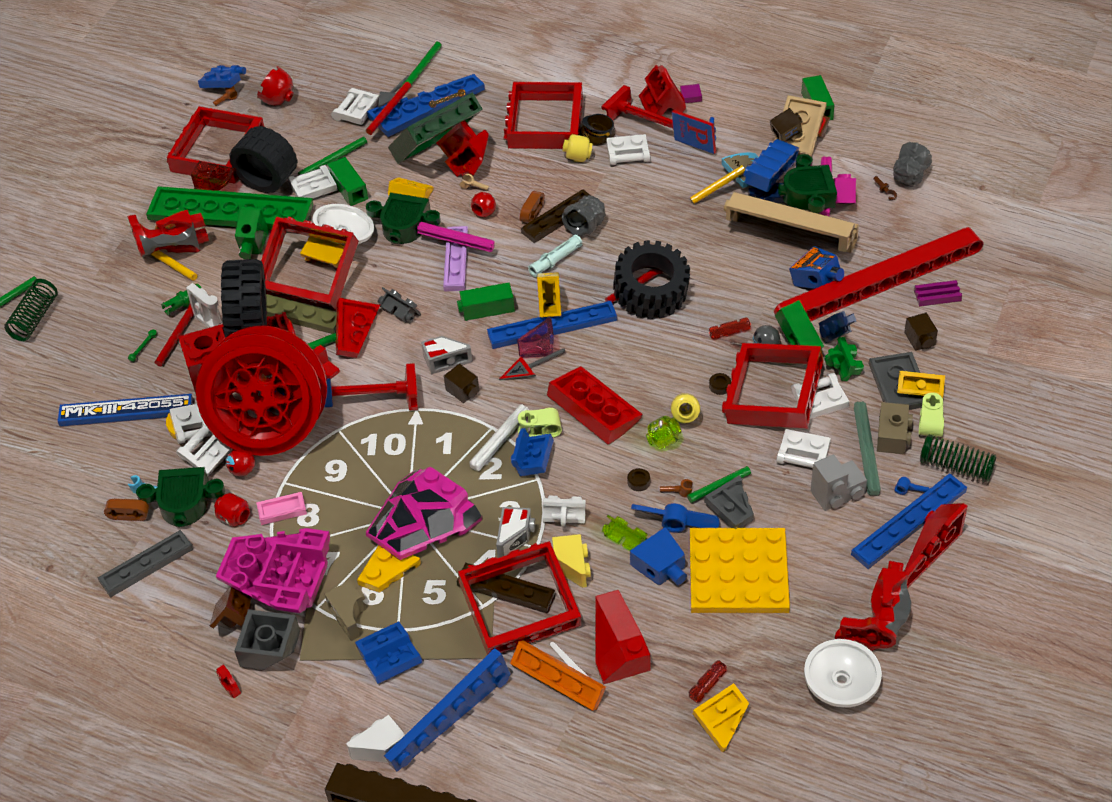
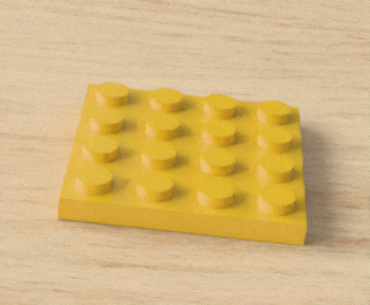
M690 528L691 613H789L785 528Z

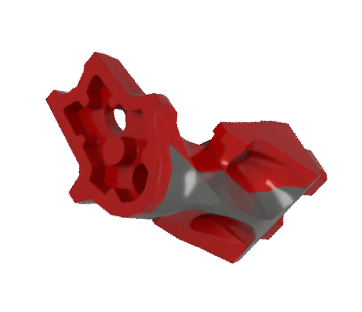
M188 210L178 212L156 221V226L160 229L155 230L145 228L138 222L136 215L127 216L141 257L161 249L176 253H197L200 251L199 244L209 241L205 228L195 230L205 226L201 213L190 215Z
M889 561L888 569L882 568L871 596V609L874 617L866 619L843 617L840 622V628L835 633V639H847L866 646L870 651L887 649L896 644L898 631L907 622L911 610V599L907 589V572L903 571V563Z

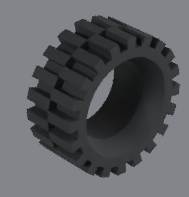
M646 240L642 246H640L639 242L633 244V249L628 246L624 249V254L620 253L615 265L613 282L615 299L619 298L618 303L621 307L626 305L627 312L631 314L634 310L636 311V316L640 318L642 314H647V319H653V316L657 314L659 319L664 318L665 312L669 316L674 314L675 308L679 310L687 296L690 265H687L686 257L680 258L681 251L678 249L672 251V245L668 243L665 247L661 246V241H656L655 245L650 244V240ZM646 268L657 269L669 275L671 280L667 284L658 287L646 286L634 278L633 272Z

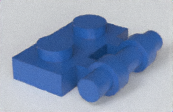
M219 65L213 67L210 72L205 73L198 80L199 87L231 88L241 80L240 74H246V68L239 65H232L231 67Z

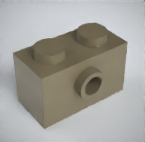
M881 402L877 452L905 454L906 445L910 446L912 434V432H907V428L912 427L913 414H909V405Z

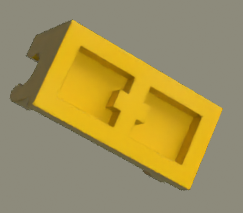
M309 237L300 255L305 258V261L315 259L338 268L345 246L324 239Z

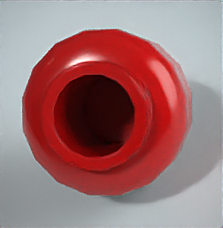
M227 493L219 497L214 505L216 518L232 527L244 524L250 515L248 502L233 493Z

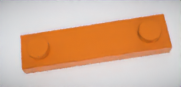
M524 640L518 642L510 662L511 665L592 711L598 708L606 686Z

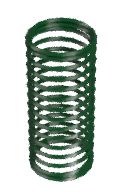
M39 278L34 280L25 296H23L14 312L4 324L5 331L9 336L18 341H27L30 338V335L33 334L44 314H46V311L58 296V290L54 284L46 279ZM35 283H44L48 285L55 291V295L47 287ZM36 286H41L47 289L53 296H50L46 291L40 288H36ZM8 324H10V326H11L16 332L20 333L21 335H25V336H27V337L24 338V337H21V336H18L17 334H15V333L9 328ZM12 324H15V326L25 331L27 334L21 333L20 331L15 329Z
M927 435L921 451L920 462H926V464L930 462L931 465L935 464L936 467L940 465L941 469L945 467L946 470L951 467V472L956 469V473L961 471V475L966 472L967 477L971 474L972 478L976 476V479L981 478L982 482L987 483L995 465L996 454H991L989 459L990 452L987 453L985 463L979 475L985 451H982L980 461L974 473L980 450H977L969 471L975 448H972L964 469L969 451V446H967L963 461L958 469L964 449L963 444L953 468L959 443L956 444L952 460L948 466L954 441L951 442L947 458L943 464L944 455L949 444V440L946 441L938 463L944 438L940 441L937 455L933 461L939 437H936L932 453L928 459L934 435Z

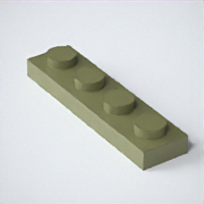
M266 294L267 316L272 317L275 316L274 314L279 315L285 312L292 324L330 334L336 333L337 312Z

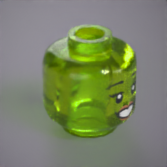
M662 416L649 423L646 438L652 446L655 445L659 449H664L679 440L681 427L675 418Z

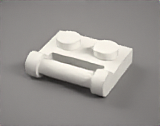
M351 88L347 92V97L338 108L333 110L331 116L336 121L342 119L362 125L368 117L367 111L374 109L379 103V95Z
M646 134L606 138L610 166L621 162L641 160L650 162Z
M326 165L296 177L294 175L288 177L289 185L296 197L316 198L337 191V185Z
M193 283L186 287L194 317L208 328L223 324L217 307L219 305L217 297L214 295L208 296L203 288H198Z
M835 373L827 374L825 378L819 379L817 389L829 386L830 389L816 393L810 419L849 407L850 401L839 385ZM799 383L791 386L792 393L797 402L802 385Z
M197 404L170 409V417L178 444H183L186 440H190L199 429L183 432V430L202 427L201 424L204 421ZM208 433L205 437L212 436L213 434Z
M203 422L201 424L202 427L183 447L180 446L176 454L194 467H205L207 476H209L233 449L213 435L195 455L190 453L208 433H211Z
M785 429L777 456V463L784 464L786 462L813 468L814 462L827 457L831 438Z

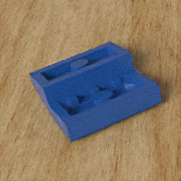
M399 621L355 642L360 655L377 684L422 663L420 654L411 643L408 633Z

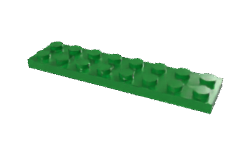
M158 186L146 216L148 220L159 221L178 212L188 210L190 215L201 213L205 225L237 227L240 208L252 207L261 208L269 230H272L276 217L288 218L289 216L299 222L308 221L314 203L313 198Z

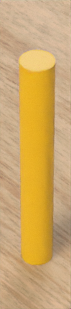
M743 165L739 166L691 196V201L693 204L699 202L744 174L745 168Z
M160 250L150 254L190 280L195 281L198 275Z

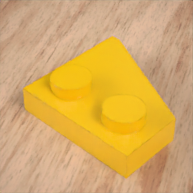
M378 545L358 577V585L380 593L389 587L392 582H396L404 577V572L413 566L415 568L419 567L421 564L420 558L411 555L400 560Z
M733 683L695 708L692 714L721 752H724L745 714L749 702Z

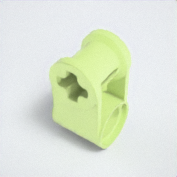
M928 393L922 400L919 435L927 436L931 434L934 437H942L944 429L943 398L937 393Z
M555 408L525 410L518 415V423L520 424L518 435L522 428H525L527 432L528 428H530V437L551 434L552 437H556L562 432L559 413Z

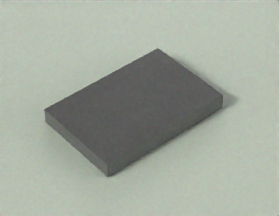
M912 352L869 358L868 364L883 402L909 405V410L922 408L924 396L897 393L899 371L920 373Z

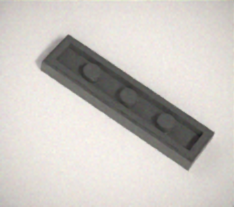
M179 530L97 578L111 598L194 549L187 537Z

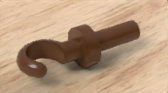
M878 176L873 178L880 186L879 190L881 192L894 195V197H888L889 200L897 198V193L892 189H888L889 185L887 183H883Z

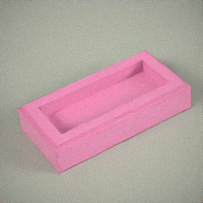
M302 492L256 502L261 525L307 514Z

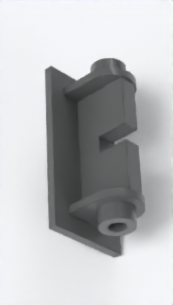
M382 287L385 295L380 296L378 299L381 308L392 314L397 307L394 315L405 323H411L414 320L415 313L421 316V313L416 309L417 304L408 298L405 301L401 299L402 295L394 289L388 291Z

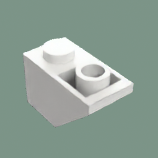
M387 715L383 719L376 720L364 732L354 735L346 743L349 756L352 760L388 763L384 755L405 734L394 720Z

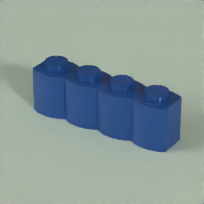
M779 139L770 142L767 149L762 150L759 158H755L752 165L746 167L743 175L745 177L744 183L769 192L781 176L793 166L798 156L799 147Z

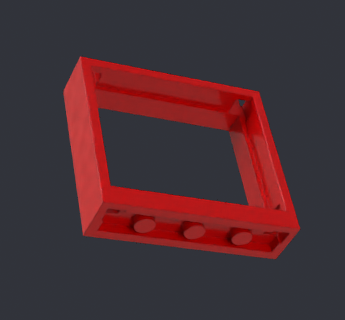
M513 82L512 91L508 93L509 101H511L507 102V114L509 115L505 116V127L507 129H504V140H507L508 149H563L564 140H569L572 134L580 135L583 102L582 82ZM519 100L573 101L570 132L516 131Z
M198 106L188 124L183 128V132L176 139L171 151L168 152L166 162L169 165L170 172L235 184L239 177L233 171L230 159L226 165L185 157L205 125L245 132L246 134L250 128L255 126L265 127L263 117Z
M289 216L288 218L276 217L261 259L264 267L266 294L336 310L337 301L341 297L359 240L353 232H349L346 229L336 230L326 224L317 226L307 220L299 222ZM286 231L345 244L329 295L270 281Z
M742 343L740 352L736 354V368H733L731 372L732 382L727 386V400L723 401L722 413H725L727 424L807 429L824 362L821 346ZM749 361L807 364L797 408L737 405Z
M550 541L539 545L534 543L530 548L521 551L519 549L513 550L506 556L500 558L492 557L482 564L476 566L468 565L467 569L458 571L460 587L487 655L494 648L500 653L516 649L519 641L524 640L530 644L581 625V614ZM545 560L566 612L490 638L470 585Z

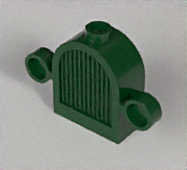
M801 154L796 158V168L789 170L785 174L783 184H778L779 196H782L784 202L790 207L810 210L813 213H820L825 208H835L837 189L829 165L812 166V157L807 154Z
M390 192L384 206L376 200L366 204L367 215L372 218L381 219L384 237L394 244H407L417 240L421 236L417 229L420 222L436 226L441 223L440 213L430 209L428 198Z
M205 467L159 470L156 489L151 484H142L136 490L138 500L145 501L147 504L157 502L163 519L175 527H185L197 522L206 512L207 499H218L225 494L223 481L220 479L209 480Z

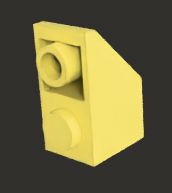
M581 534L552 537L553 550L564 576L582 588L587 587L586 578L591 577L589 563H584V558H588L587 544H582Z

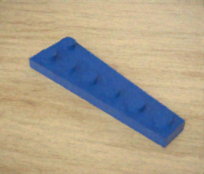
M496 648L384 755L389 765L396 772L402 767L407 766L416 755L495 688H501L507 683L511 674L502 654Z

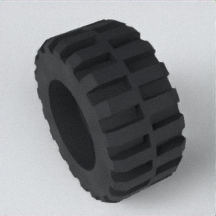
M258 259L225 261L221 268V309L225 338L240 329L252 326H267V298L262 261Z

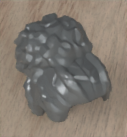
M917 142L903 144L900 149L899 158L893 167L894 179L906 185L914 186L921 183L924 177V170L930 167L932 163L930 151Z
M583 196L577 203L571 204L564 209L562 215L564 227L572 235H578L579 237L585 234L590 235L604 221L606 216L604 203L594 196Z

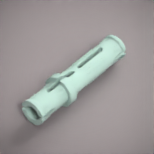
M573 235L551 252L542 254L539 260L528 266L530 274L533 277H537V274L547 269H552L558 261L583 245L581 238L578 235Z

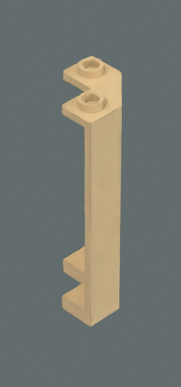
M733 192L730 200L727 199L724 205L726 220L731 221L733 217V221L737 222L741 213L836 237L839 238L838 250L851 253L858 239L859 224Z

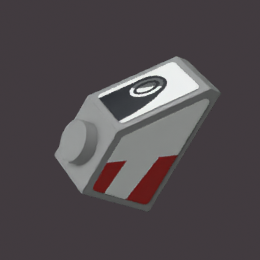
M444 336L421 342L423 357L431 375L454 368L459 363L465 365L472 362L469 344Z
M502 507L496 543L498 558L506 556L509 552L517 550L529 542L530 532L535 531V518H531L530 508Z

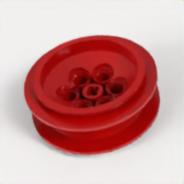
M272 326L247 327L227 336L205 359L196 382L197 406L204 423L211 433L230 448L257 456L279 454L303 441L319 419L327 397L325 371L313 349L295 334ZM262 370H269L272 373V377L264 376ZM240 372L247 373L250 380H244L240 376ZM277 387L284 388L287 395L280 394ZM258 391H261L262 397L258 396ZM233 393L240 394L242 400H236L233 397ZM270 408H276L279 411V415L272 414ZM247 410L254 411L257 417L249 416Z

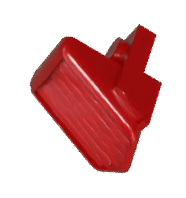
M655 65L645 77L647 86L638 95L645 110L661 116L668 108L683 113L686 110L683 95L677 89L667 69L663 65Z
M464 120L453 127L437 142V145L448 157L445 163L457 177L459 175L463 177L465 174L475 175L483 162L489 134L484 129L476 135Z

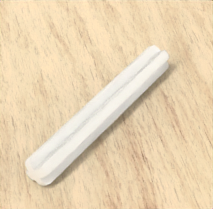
M521 404L470 460L469 463L472 469L475 471L482 469L520 425L518 423V415L522 411L529 410L528 407Z

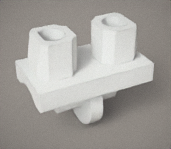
M550 495L548 498H543V522H560L561 527H566V523H585L586 500L572 496L570 499H560L558 496Z

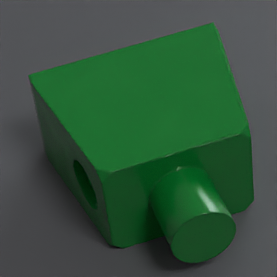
M240 208L235 239L240 250L239 257L242 259H250L252 254H261L267 239L269 229L261 208Z

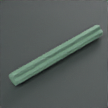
M857 401L854 403V414L864 474L867 479V492L870 496H877L880 494L881 488L867 406L864 401Z

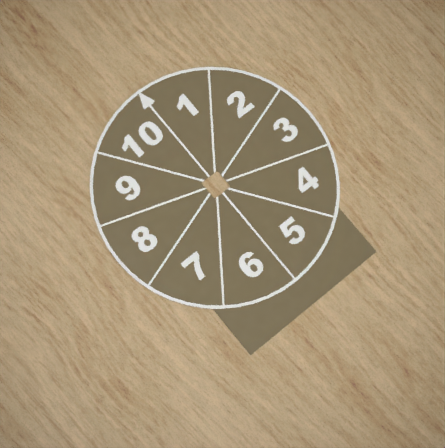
M418 408V410L399 409L381 412L353 421L328 434L302 455L286 475L276 498L302 492L307 514L270 523V537L277 536V532L285 531L286 535L297 534L299 529L304 528L330 532L329 550L326 555L328 561L327 569L312 607L306 608L300 661L363 660L355 642L398 621L408 633L411 643L421 656V660L484 659L487 656L462 589L457 586L458 571L462 570L465 562L479 565L489 558H498L496 543L502 507L530 508L531 518H535V531L530 532L529 542L519 548L520 551L530 548L534 543L539 545L545 527V522H543V498L545 496L542 483L538 474L520 476L516 468L512 466L511 455L514 453L516 446L512 439L508 438L482 469L475 471L470 467V460L498 430L497 428L476 418L452 411ZM432 467L466 490L468 501L476 506L482 516V521L463 535L459 536L457 532L447 536V541L441 544L438 540L427 544L426 550L413 555L420 558V566L417 568L413 566L404 572V577L396 582H392L389 587L380 593L358 585V577L378 547L377 543L366 536V531L399 481L414 470ZM528 566L504 574L520 578ZM349 580L355 588L359 586L365 596L363 600L364 611L360 612L356 620L359 637L350 641L329 610L324 595ZM472 591L491 638L493 636L494 602L498 598Z

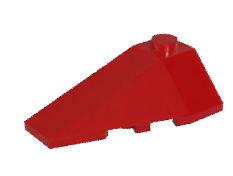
M965 503L941 504L935 511L931 510L927 514L923 529L904 570L907 572V589L962 535L968 505Z
M619 590L595 596V665L603 685L651 671L650 652Z

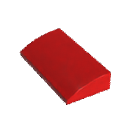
M582 366L549 382L547 396L607 444L620 438L642 418L643 414Z

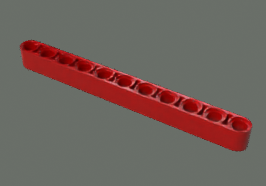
M970 227L963 228L847 275L841 281H832L783 301L775 307L774 315L781 308L800 300L810 321L816 320L972 256L982 249L984 242Z

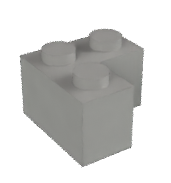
M833 454L813 463L810 492L824 511L838 508L843 503L859 499L865 494L867 479L853 460L841 465Z

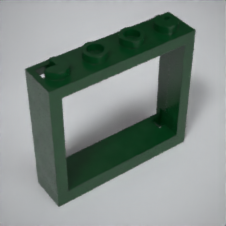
M472 92L407 127L388 146V149L397 164L436 144L453 126L464 120L468 124L483 109Z

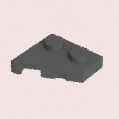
M740 476L735 477L705 496L704 502L731 528H742L753 521L754 513L751 505L748 504V496L744 492Z

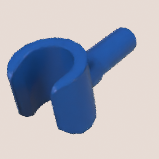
M901 477L894 491L897 494L905 495L908 489L926 492L929 490V487L915 485L911 483L909 478Z

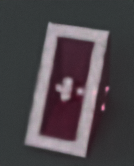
M547 318L517 340L520 357H545L553 353L554 333L552 319Z

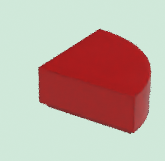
M221 665L216 669L220 684L231 697L236 698L241 694L240 689L225 665Z

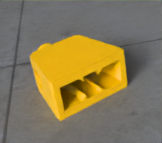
M559 272L537 274L540 317L561 316ZM548 303L555 304L553 306H546Z

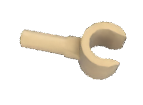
M465 174L462 177L463 181L459 184L463 189L469 188L470 185L484 190L489 188V186L475 181L471 174Z

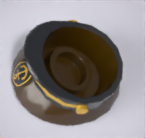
M593 114L582 119L583 126L580 129V136L588 137L590 143L603 144L607 142L606 138L614 137V122L609 116Z

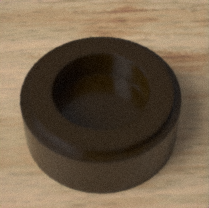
M724 373L712 375L709 379L710 391L717 395L727 393V386L731 384V378Z
M642 468L631 470L627 476L629 488L634 491L646 490L650 486L649 472Z

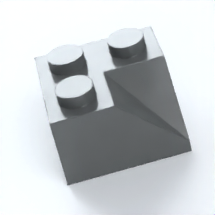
M248 609L234 650L239 666L265 670L292 654L300 634L296 615Z

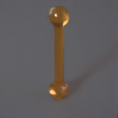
M459 89L455 94L436 101L431 100L429 106L434 108L437 104L452 98L464 97L465 90Z

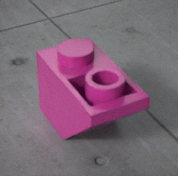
M851 174L837 175V178L833 179L837 189L836 203H856V178H851Z

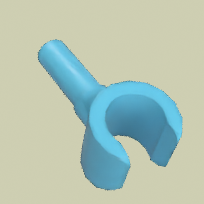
M133 475L131 480L134 484H128V486L136 494L137 488L146 483H143L139 476Z

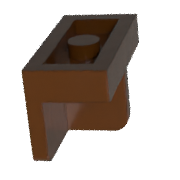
M230 586L215 604L210 627L214 629L219 622L230 628H233L236 624L242 626L252 597Z

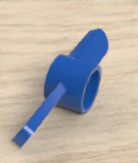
M676 503L666 505L664 510L636 504L631 505V510L663 516L662 527H665L672 533L682 532L686 525L699 528H718L720 524L719 518L715 515L690 511L683 505Z

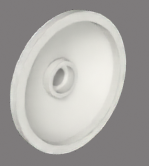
M328 204L318 208L313 214L312 222L315 225L322 226L326 224L336 230L346 229L349 232H353L359 240L358 244L370 239L374 231L372 219L362 210L350 205ZM330 241V242H332V243H336V244H340V245H345V244H342V243Z
M834 639L821 643L810 652L805 662L804 677L808 688L818 699L832 706L846 708L861 705L869 701L876 694L881 683L882 671L878 659L867 647L852 640Z

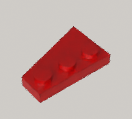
M344 298L338 299L336 355L357 358L380 305Z

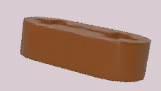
M535 190L531 192L521 208L519 218L521 222L529 223L536 218L544 204V193Z
M114 498L106 502L104 514L112 520L144 521L148 516L149 505L142 500Z

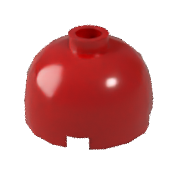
M279 66L276 67L277 71L272 69L261 84L263 87L262 93L259 91L257 93V98L271 106L281 105L285 101L289 102L294 94L292 92L293 80L291 76Z

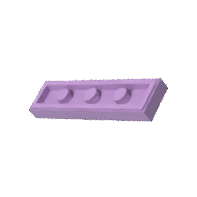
M468 226L447 227L448 229L468 234ZM446 241L444 291L465 290L467 246Z

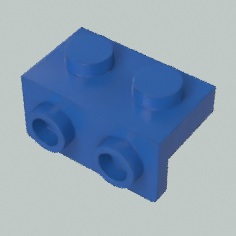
M525 428L520 429L518 438H516L514 453L511 455L512 466L516 468L520 476L546 472L554 441L551 434L530 437Z

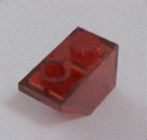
M199 161L191 172L194 189L219 191L229 183L236 169Z

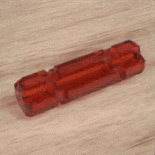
M748 317L741 318L738 322L737 320L720 324V327L718 325L710 327L709 335L713 340L720 338V335L723 337L739 333L740 330H749L751 323Z
M720 660L715 661L711 666L712 669H708L697 681L698 685H694L689 690L690 699L700 702L704 698V693L707 694L718 682V677H722L726 673L727 666Z

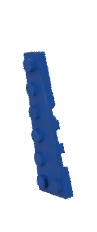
M475 74L448 84L437 86L432 92L423 91L417 93V97L409 100L407 97L402 98L400 103L394 107L378 128L387 137L394 135L472 92L475 95L485 90V84ZM387 104L368 110V118L373 121Z

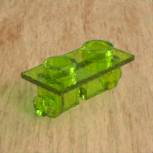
M607 515L611 522L609 525L605 524L602 528L605 537L618 544L625 537L626 539L622 546L629 551L647 540L648 534L640 528L636 527L633 530L628 527L629 523L621 517L616 516L614 519Z

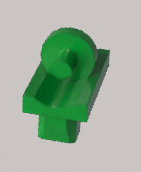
M838 337L837 345L828 350V354L824 359L826 365L834 366L838 370L842 381H848L851 375H860L864 365L862 361L854 360L857 355L855 344H847L845 337Z

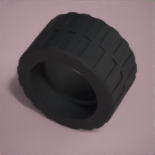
M263 126L250 128L229 154L230 164L236 175L252 189L265 193L276 192L293 173L298 163L296 153L289 142L278 132Z

